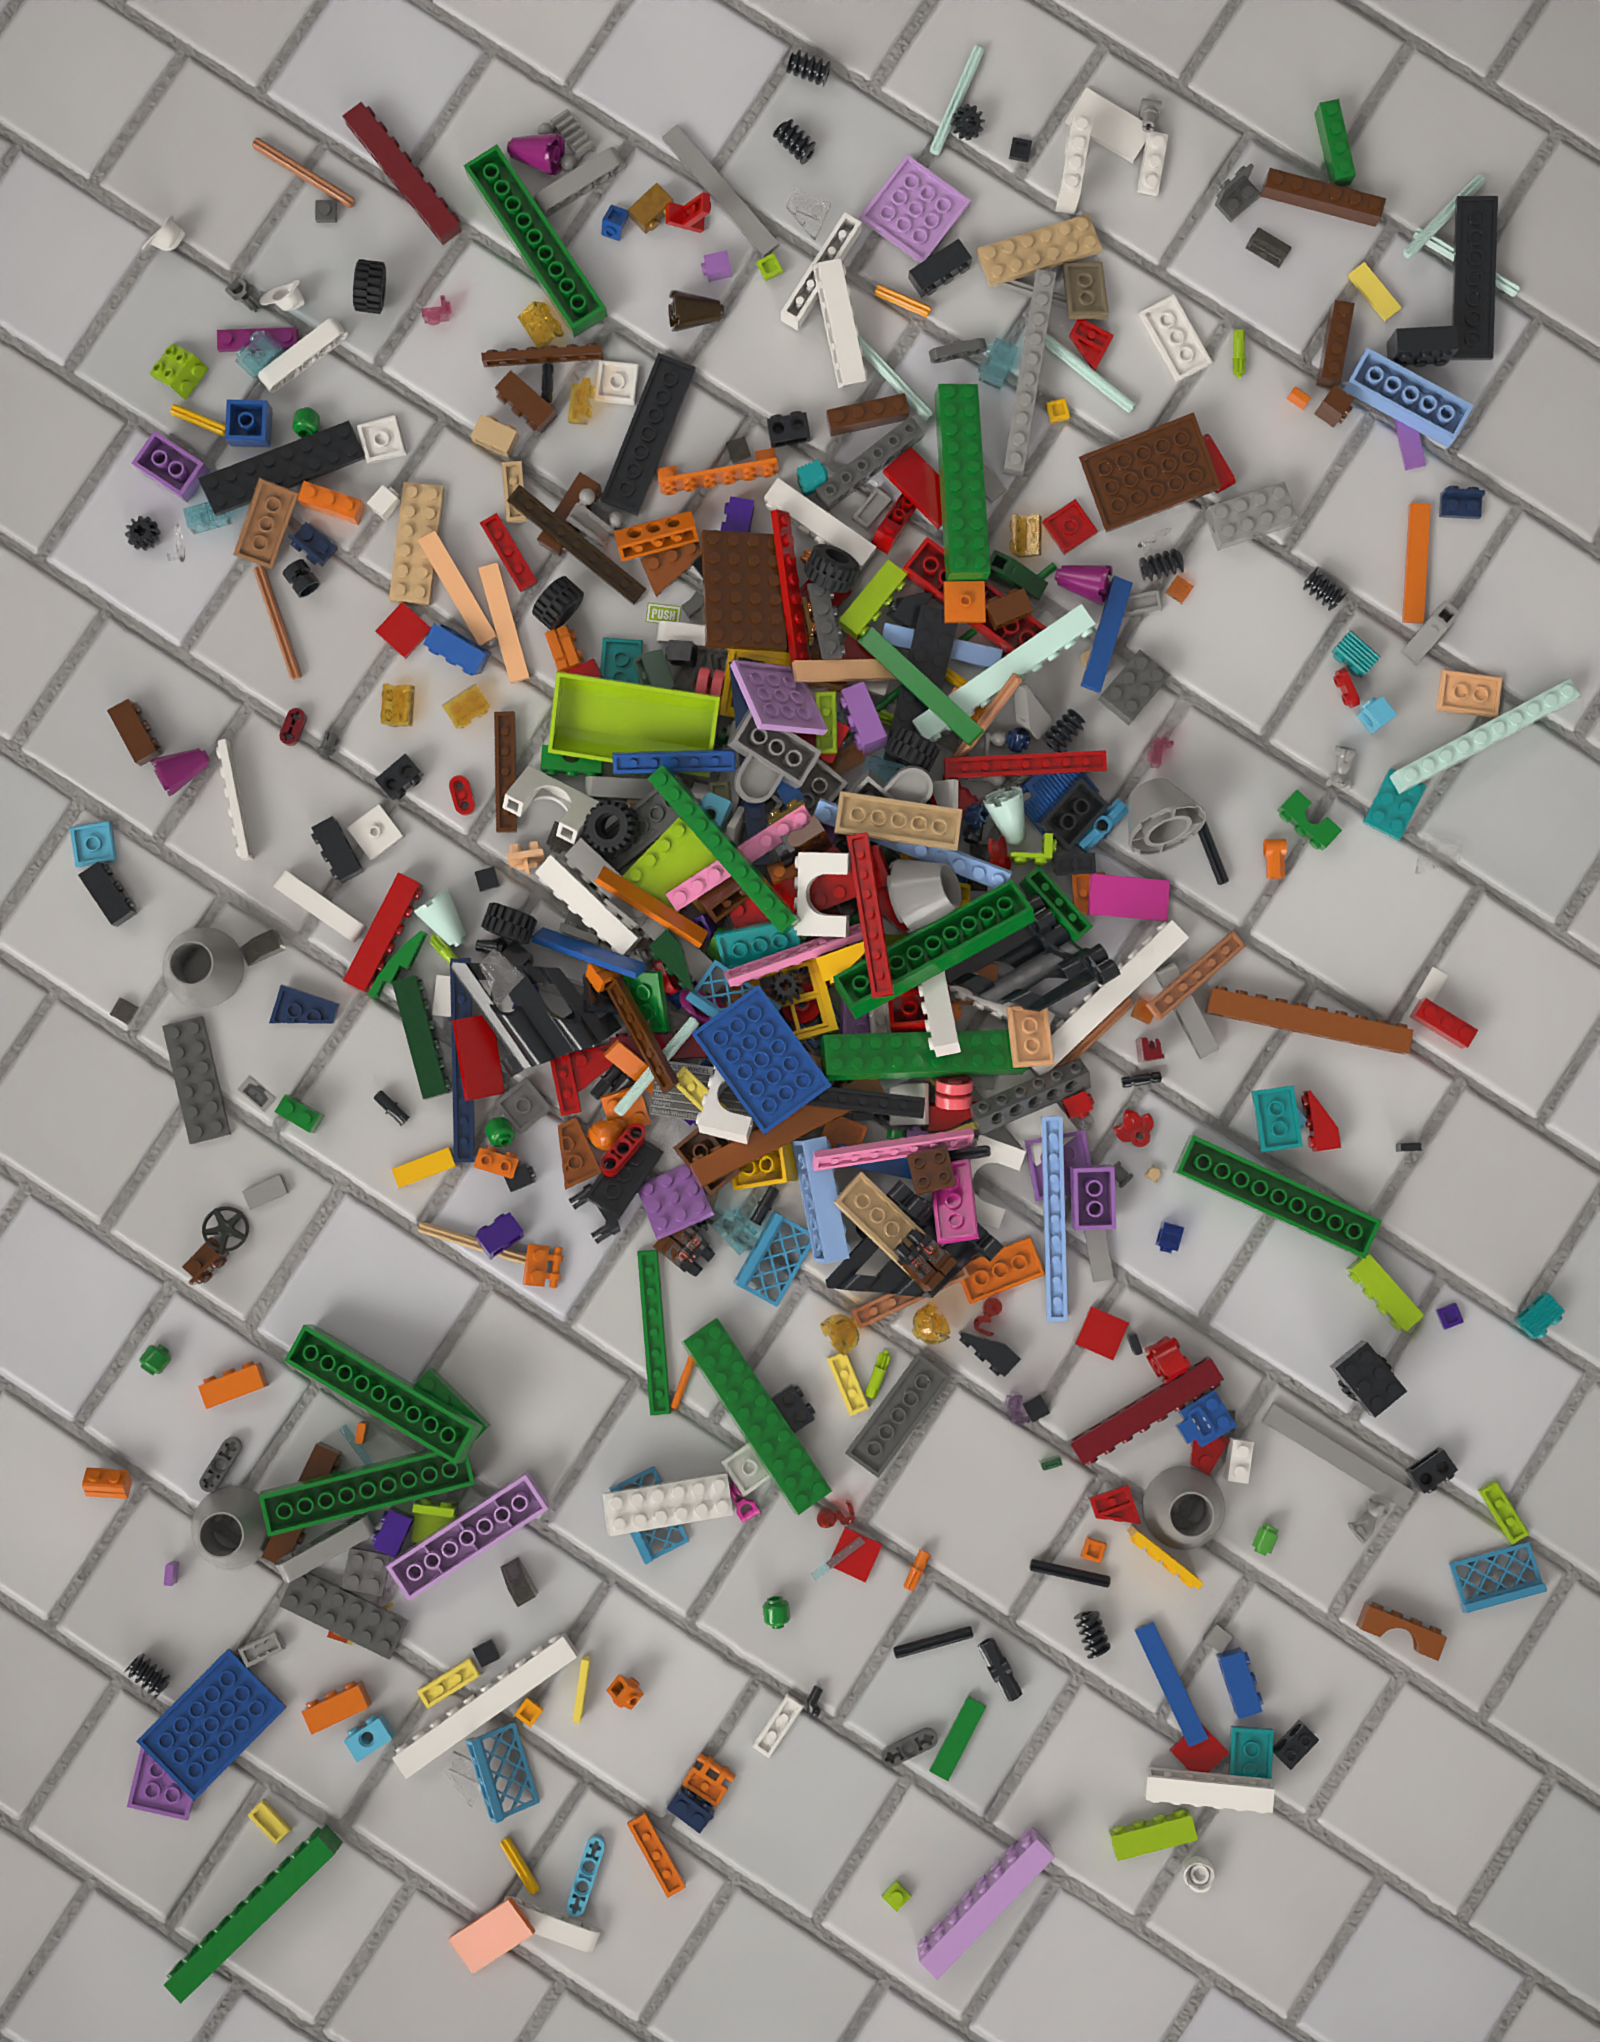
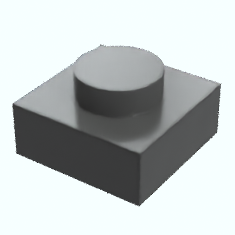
M336 200L315 201V220L317 223H337Z

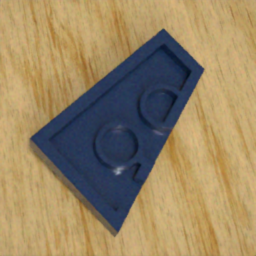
M282 984L280 985L269 1023L333 1024L340 1003Z

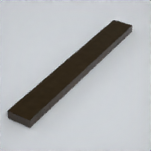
M518 485L507 499L511 506L631 604L634 605L645 592L646 588L521 485Z

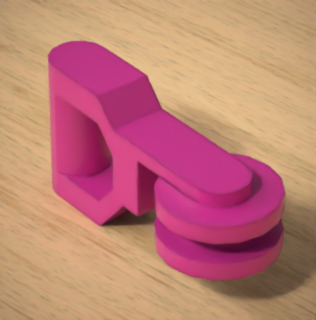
M732 1482V1487L729 1484L730 1496L737 1506L736 1513L742 1523L761 1513L754 1500L742 1497L736 1501V1495L738 1494L740 1497L742 1495L734 1482ZM751 1504L752 1508L745 1513L741 1512V1506Z

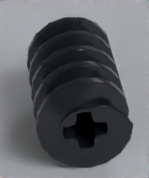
M799 49L796 54L794 52L791 53L786 73L790 74L793 71L796 77L801 73V79H806L808 76V81L813 82L815 79L817 85H820L823 81L824 87L830 73L831 61L823 65V58H821L817 63L816 55H813L809 60L808 52L802 57L801 50Z
M790 119L787 122L781 123L776 128L773 137L777 138L779 143H783V147L789 149V153L794 154L795 159L800 160L801 165H803L814 154L816 142L813 141L809 144L810 136L803 138L805 131L802 130L798 133L799 125L791 127L794 121Z
M1173 548L1170 550V553L1163 551L1162 555L1160 553H1156L1154 557L1148 555L1147 560L1141 557L1139 559V568L1144 581L1145 577L1153 581V575L1161 579L1162 572L1165 577H1168L1169 570H1171L1173 575H1176V568H1179L1180 572L1183 573L1184 562L1181 552Z
M1316 567L1304 581L1303 590L1311 588L1309 595L1317 593L1315 600L1318 601L1323 598L1321 604L1323 606L1330 603L1328 607L1330 611L1341 602L1347 593L1342 595V587L1335 590L1336 582L1329 585L1330 577L1323 580L1324 572L1317 575L1318 567Z
M1071 708L1067 710L1068 715L1063 714L1062 720L1056 721L1057 726H1051V732L1046 731L1045 737H1042L1043 741L1057 753L1061 752L1059 746L1067 747L1065 740L1073 741L1070 736L1071 734L1076 737L1078 736L1077 728L1081 731L1084 730L1082 723H1085L1084 719Z
M1085 1611L1074 1616V1619H1080L1076 1627H1083L1079 1631V1635H1086L1081 1640L1082 1643L1089 1644L1084 1650L1092 1652L1087 1655L1088 1659L1099 1657L1111 1648L1110 1643L1107 1642L1108 1636L1104 1634L1105 1628L1101 1627L1103 1622L1101 1619H1098L1100 1617L1098 1611Z
M142 1653L134 1659L123 1673L130 1670L129 1678L137 1675L135 1683L143 1681L141 1688L144 1689L149 1686L147 1693L151 1694L155 1691L154 1699H156L168 1686L170 1675L162 1677L164 1670L161 1669L156 1672L158 1665L154 1664L150 1667L151 1659L143 1661L145 1654Z

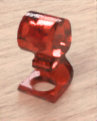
M990 1297L983 1303L982 1311L984 1315H979L972 1321L973 1328L987 1336H993L995 1333L979 1328L982 1322L991 1323V1317L998 1315L1002 1311L1000 1300Z
M846 1499L850 1513L849 1517H845L840 1509L837 1512H833L830 1508H822L817 1514L818 1525L822 1528H830L835 1525L837 1520L842 1525H851L855 1521V1512L851 1500Z

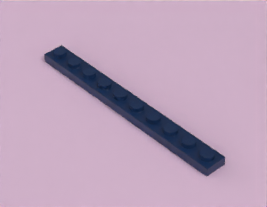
M729 662L735 725L737 729L749 707L730 665L732 662ZM738 753L741 766L746 757ZM743 800L747 840L767 827L764 801L761 803H749ZM769 851L753 861L752 864L754 866L770 865Z
M450 958L454 1163L475 1162L474 1100L465 1101L452 1022L455 1019L472 1017V1000L451 971L453 962L471 963V958Z

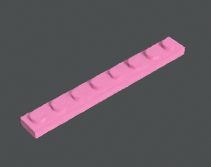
M801 804L737 847L752 863L781 844L783 841L780 837L785 834L788 837L792 831L800 830L810 824L808 818L811 815L805 806ZM716 860L667 892L666 896L675 910L678 911L731 875Z
M861 923L850 926L849 936L847 937L822 936L724 971L725 979L730 987L740 986L745 981L759 979L765 974L779 972L790 965H799L804 960L818 958L824 953L835 952L841 947L857 944L863 940Z
M972 1128L958 1129L867 1144L822 1149L813 1152L812 1167L814 1171L905 1158L907 1155L947 1146L948 1151L972 1147L974 1132Z

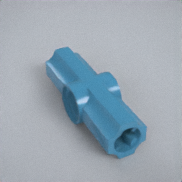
M1117 798L1077 841V847L1084 853L1089 852L1128 813L1127 806ZM1097 822H1104L1107 826L1106 830L1100 831L1097 828Z

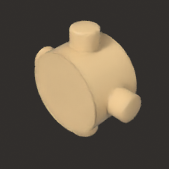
M1150 1165V1169L1145 1173V1177L1156 1183L1163 1172L1155 1168L1154 1165Z

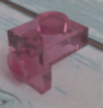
M440 295L441 307L421 309L425 324L438 325L440 322L449 321L448 314H452L451 303L446 300L445 295Z
M1158 737L1156 740H1153L1151 750L1147 752V762H1150V768L1160 767L1162 748H1172L1174 741H1169L1167 737Z

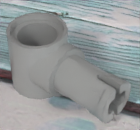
M1142 98L1139 117H1142V129L1144 132L1150 133L1154 130L1155 121L1159 120L1162 101Z

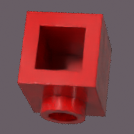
M1086 1090L1061 1100L1069 1119L1077 1116L1078 1119L1089 1116V1111L1093 1110L1092 1105L1095 1104L1091 1094H1087Z

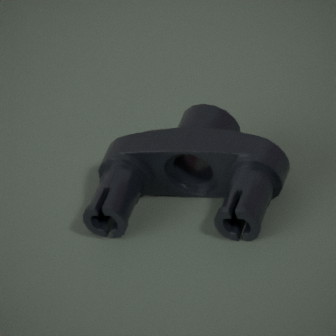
M591 1183L583 1187L584 1190L569 1198L570 1203L579 1200L572 1205L575 1210L588 1202L585 1199V1195L592 1187ZM597 1207L606 1220L605 1225L591 1233L593 1238L601 1234V1236L595 1239V1242L599 1244L610 1235L619 1233L621 1228L615 1217Z

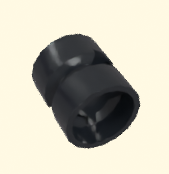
M304 559L292 562L282 573L288 583L293 584L292 588L299 598L310 595L320 586L319 580L314 573H310L311 569Z

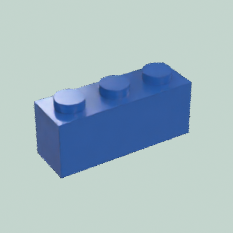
M442 622L433 624L423 644L428 647V651L435 655L440 654L444 656L446 662L455 666L456 664L463 668V672L471 676L482 673L492 653Z
M1238 1647L1222 1652V1654H1216L1237 1718L1242 1719L1263 1712L1261 1705L1264 1704L1260 1692L1256 1693L1254 1685L1257 1684L1254 1673L1249 1671L1248 1665L1251 1662L1247 1652H1243Z

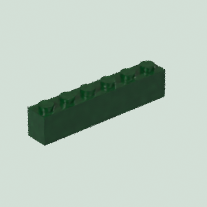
M413 975L392 981L423 1100L450 1094L451 1083L449 1077H445L443 1069H446L444 1058L439 1055L438 1050L441 1049L438 1037L435 1038L433 1033L436 1027L433 1018H429L428 1010H430V1004L427 998L424 999L423 991H425V985L423 980Z

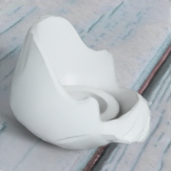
M1196 1855L1185 1861L1183 1865V1878L1193 1891L1203 1893L1211 1888L1215 1878V1870L1211 1861L1204 1856Z

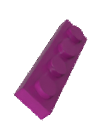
M297 327L217 330V350L219 352L288 350L298 342Z

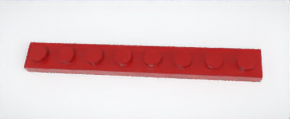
M776 509L770 512L792 669V662L794 660H810L807 648V636L805 634L791 518L789 512Z
M1106 750L944 758L945 779L1107 771Z
M864 832L847 836L872 998L894 995L869 834Z

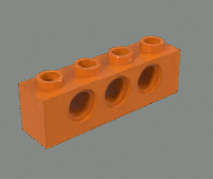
M691 511L613 531L622 562L699 541Z

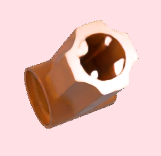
M1264 839L1263 854L1266 857V879L1285 878L1284 857L1287 853L1286 839Z

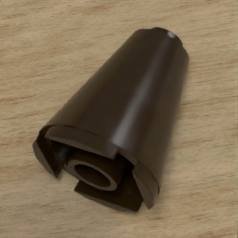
M678 290L670 291L669 298H673L671 304H668L670 327H673L672 332L717 322L724 316V305L720 304L719 300Z

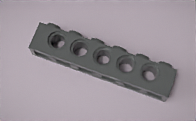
M912 416L908 417L816 489V497L827 511H830L892 463L909 447L919 442L923 437V430Z
M1077 1059L970 1105L972 1122L980 1135L1091 1088L1090 1072L1082 1060Z

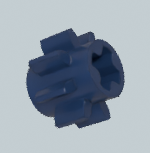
M1014 728L1013 732L1008 731L1005 744H1008L1010 751L1021 753L1023 749H1028L1031 737H1028V732L1025 729Z
M980 802L971 803V806H966L964 820L968 825L973 824V828H980L982 825L987 824L989 812L985 806H980Z

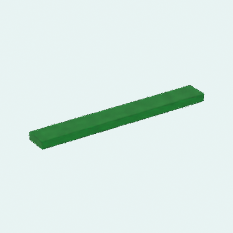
M873 627L858 640V643L967 745L970 746L984 733V730Z
M637 1251L650 1416L671 1414L658 1251Z

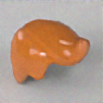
M602 1119L589 1128L586 1138L590 1139L596 1148L608 1151L624 1131L617 1121H604Z

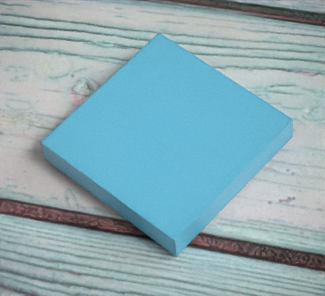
M111 821L70 827L75 867L91 866L98 861L101 863L117 861Z

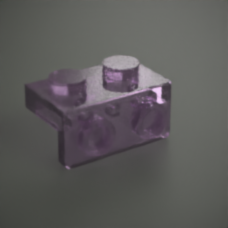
M1011 1391L1010 1395H1006L1005 1399L1006 1415L1013 1424L1024 1426L1025 1422L1030 1423L1031 1419L1028 1415L1019 1413L1023 1396L1019 1392Z

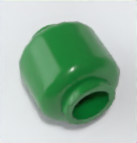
M305 407L298 409L294 413L292 428L299 437L304 438L319 431L320 416L316 411Z
M504 1117L492 1118L485 1127V1133L491 1144L495 1147H505L515 1137V1131L509 1120Z
M161 1344L157 1347L154 1345L148 1346L139 1359L140 1367L151 1375L155 1373L161 1374L171 1361L170 1356L167 1354L169 1350Z
M781 1596L767 1598V1601L762 1606L764 1622L772 1626L773 1629H781L790 1620L789 1603Z

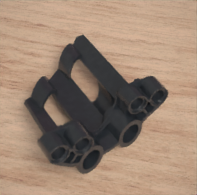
M1037 893L1026 898L1033 908L1035 922L945 970L947 985L966 988L973 993V996L1002 1005L1011 1002L1021 1006L1024 1010L1036 1012L1044 1010L1094 981L1103 986L1121 974L1117 964L1112 959H1109L1106 950L1101 944H1097L1090 949L1087 947L1082 949L1072 941L1069 933L1056 922L1053 913L1048 908H1045L1042 899ZM993 961L1006 963L1014 967V970L994 982L981 975L973 974ZM1046 978L1068 979L1043 996L1028 990Z
M452 963L451 971L509 1055L500 1060L510 1077L515 1076L526 1068L541 1065L566 1054L588 1047L591 1049L622 1028L613 1013H607L598 1018L594 1012H587L586 1001L558 967ZM479 980L499 981L515 1004V1010L512 1012L500 1011ZM532 983L554 984L572 1013L564 1018L554 1014Z
M899 1180L886 1196L919 1228L937 1242L933 1203L916 1195ZM979 1223V1239L939 1245L941 1249L949 1252L957 1263L932 1291L924 1292L914 1280L908 1279L910 1276L892 1259L887 1262L876 1276L856 1274L879 1248L866 1235L849 1254V1259H844L825 1282L827 1288L933 1298L978 1253L991 1262L1004 1246Z

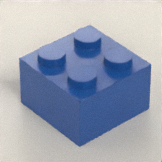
M227 399L225 440L229 445L233 447H271L272 407L268 401Z

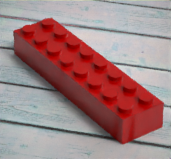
M926 537L902 570L907 573L906 578L924 592H931L933 594L932 598L944 606L943 583L946 581L944 549L929 537ZM987 581L985 582V607L989 599L995 596L1000 598L1005 596ZM986 610L985 623H966L999 649H1002L1007 655L1047 628L1030 615L994 631Z
M880 844L871 846L877 889L886 886L887 876L891 875ZM852 867L851 874H822L813 881L809 894L811 903L818 911H823L856 897ZM795 877L773 885L772 887L797 915V910L794 909V899L798 894V889H795L794 886ZM751 898L729 913L735 928L770 921Z

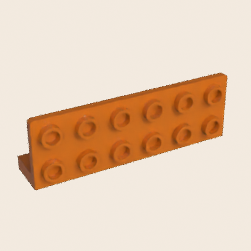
M775 448L755 451L756 461L692 473L678 475L676 465L657 468L660 492L665 495H674L677 491L682 490L692 492L699 487L713 488L716 487V484L721 483L731 485L738 480L753 481L756 477L764 476V478L774 477L775 474L779 473Z

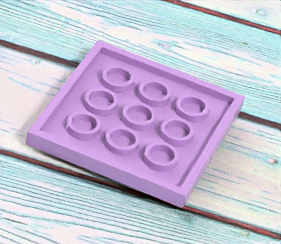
M907 154L862 212L859 220L918 263H922L933 254L971 204V200Z
M734 660L731 663V669L758 729L824 735L828 731L807 683L795 682L791 666Z

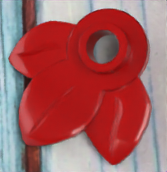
M1001 836L998 843L991 838L988 843V850L991 855L990 863L1010 870L1011 860L1007 855L1008 850L1004 836Z
M1126 1110L1123 1115L1124 1125L1113 1128L1115 1135L1122 1142H1131L1136 1147L1146 1146L1150 1142V1131L1154 1127L1152 1116L1147 1113L1140 1117L1135 1111ZM1137 1134H1143L1144 1138L1139 1140L1136 1136Z

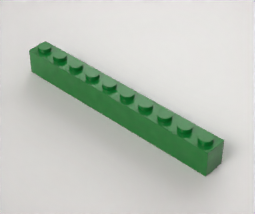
M661 765L647 778L781 934H787L801 921L669 767Z

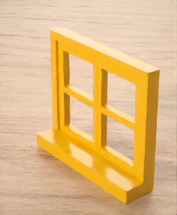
M726 649L728 657L718 715L735 718L734 707H731L732 687L729 662L738 660L741 657L762 661L765 664L772 663L791 666L789 653Z
M816 958L804 960L799 965H790L781 970L783 975H786L785 972L787 970L792 971L808 966L814 991L800 994V1000L793 998L794 1004L817 999L823 1021L822 1024L800 1029L794 1004L791 1005L789 1000H786V1004L782 1005L781 1000L777 1003L782 1008L791 1007L797 1029L793 1033L799 1041L829 1033L831 1035L839 1034L827 985L823 980ZM779 972L765 974L762 978L777 975ZM759 979L749 980L752 986L756 987L759 985L761 987Z

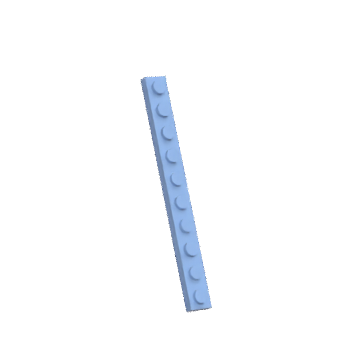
M820 798L814 815H816L820 822L835 827L838 804ZM869 838L872 842L922 861L946 863L956 874L992 888H996L1009 881L1012 873L1010 870L958 850L953 851Z
M1041 1116L1047 1322L1068 1321L1062 1116Z

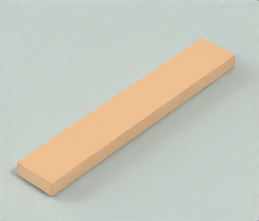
M434 530L417 540L477 643L482 646L496 638L497 635L436 531Z
M494 563L479 567L480 577L509 681L512 684L530 679L499 565Z
M876 659L794 660L792 662L795 682L898 680Z

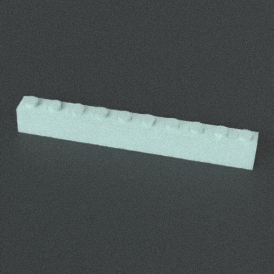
M1080 604L948 697L969 717L975 714L974 710L979 706L984 708L992 702L991 698L998 694L1012 673L1020 675L1022 681L1025 680L1026 677L1024 675L1030 671L1035 673L1043 667L1042 663L1047 659L1051 662L1060 655L1058 653L1063 648L1066 650L1070 649L1076 644V639L1081 636L1086 638L1094 632L1092 628H1094L1095 622L1083 605ZM930 709L912 721L918 733L931 742L941 738L940 733L946 729L948 732L951 731Z
M1568 679L1397 770L1390 776V779L1398 793L1401 794L1572 703L1580 697V694L1572 680Z

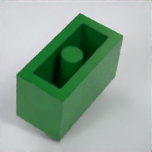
M286 1094L274 1111L309 1133H315L325 1116L293 1096Z

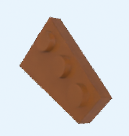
M698 542L660 551L640 559L656 597L667 586L675 582L682 573L692 567L691 562L702 553Z
M577 1117L558 1125L565 1190L600 1174L602 1170Z

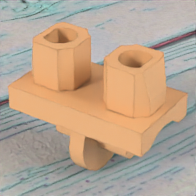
M539 841L530 842L529 850L522 851L520 844L510 845L509 853H506L510 868L517 867V870H525L526 875H530L532 868H538L537 864L544 863L546 860Z

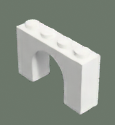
M1073 114L1065 149V164L1055 209L1057 212L1075 214L1081 193L1093 121L1092 116Z
M528 765L505 794L502 808L521 817L528 806L536 800L550 799L556 801L567 812L559 822L556 836L575 844L587 828L584 827V823L588 822L586 815H591L590 809L592 807L597 808L596 804L599 801Z
M798 852V856L795 857V868H798V877H795L794 882L795 889H798V894L794 899V909L797 910V916L801 921L794 927V930H797V935L849 936L850 915L821 913L811 903L809 893L813 881L822 874H851L850 854Z
M716 1069L714 1076L711 1075L709 1078L708 1087L710 1089L708 1094H704L702 1113L699 1112L697 1115L696 1124H698L699 1132L748 1144L753 1128L752 1117L729 1112L719 1104L721 1093L729 1085Z
M983 1135L973 1138L972 1147L990 1146L991 1155L989 1157L970 1159L972 1179L976 1171L987 1163H998L1017 1171L1020 1170L1026 1151ZM974 1191L977 1221L999 1229L1006 1209L982 1201Z

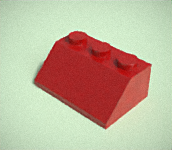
M918 988L910 989L889 1001L891 1033L927 1032L924 1020H928V1015H923L921 1002H925L924 996L920 997Z

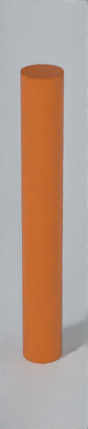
M690 1355L670 1406L674 1409L679 1408L695 1364Z

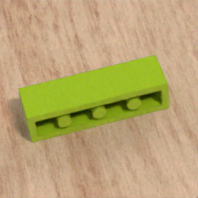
M888 559L838 620L840 628L855 640L859 636L862 637L870 629L868 627L872 621L876 622L880 618L883 607H888L895 597L893 595L896 591L901 592L906 586L907 573Z
M1367 1253L1365 1259L1358 1258L1346 1268L1350 1273L1348 1277L1355 1284L1359 1283L1364 1288L1362 1290L1363 1294L1368 1299H1373L1377 1303L1375 1307L1381 1314L1388 1315L1391 1319L1389 1321L1390 1324L1397 1331L1400 1329L1407 1332L1425 1316L1369 1253Z
M1185 1809L1174 1810L1173 1814L1166 1816L1165 1814H1158L1153 1816V1819L1147 1821L1139 1819L1128 1826L1117 1825L1113 1827V1830H1109L1117 1861L1198 1840L1192 1815L1189 1810Z

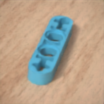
M592 1835L587 1841L566 1906L568 1914L572 1917H579L585 1911L605 1849V1840L600 1835ZM598 1841L600 1847L597 1848L595 1856L591 1855L593 1849L591 1844ZM590 1860L594 1862L595 1868L592 1871L585 1870L583 1866L585 1861ZM579 1881H586L589 1887L586 1891H580L577 1888ZM579 1896L581 1897L579 1906L582 1908H578L575 1911L573 1910V1905L570 1904H575L576 1898Z

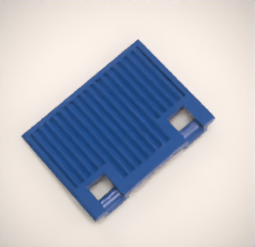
M1086 773L1034 775L1020 786L1023 794L1029 791L1032 795L1024 801V813L1042 836L1045 832L1035 824V821L1074 778L1081 777L1097 793L1100 792Z

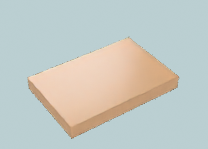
M1443 669L1440 674L1436 710L1497 718L1503 678Z
M1007 1006L1006 1012L1013 1068L1053 1066L1055 1063L1048 1007L1040 1012L1024 1010L1021 1006Z

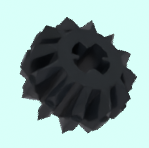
M966 104L964 107H958L957 113L952 114L955 121L950 124L956 127L953 133H959V139L965 137L967 141L971 140L972 137L977 138L979 136L978 132L984 130L980 125L985 122L984 119H980L983 112H977V106L975 105L970 107L969 104Z
M138 516V521L131 519L133 524L126 525V528L129 530L125 533V536L129 538L128 543L134 545V548L137 550L142 547L144 551H147L148 545L155 548L153 542H159L160 539L157 535L161 534V531L157 529L158 524L155 521L152 522L150 517L144 519L142 516Z
M787 970L786 975L779 971L780 977L778 978L773 975L772 979L774 982L769 983L771 988L769 991L770 996H775V1002L781 1000L782 1005L786 1004V1000H789L790 1004L793 1005V998L800 1000L798 993L804 992V989L800 987L803 981L797 980L799 977L797 973L791 976L790 970ZM788 984L790 988H787V991H783V988Z

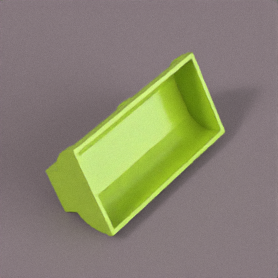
M557 671L548 753L613 763V752L713 750L720 696ZM677 772L710 777V772Z

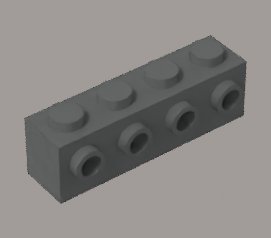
M815 583L807 584V592L821 660H842V656L846 654L844 643L839 642V637L842 634L840 624L836 625L835 618L838 617L836 605L832 606L831 599H834L833 591L826 590Z

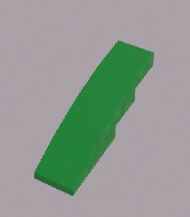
M423 931L418 932L395 953L377 976L367 994L368 996L378 1000L386 983L392 984V981L397 980L403 967L411 970L428 935Z

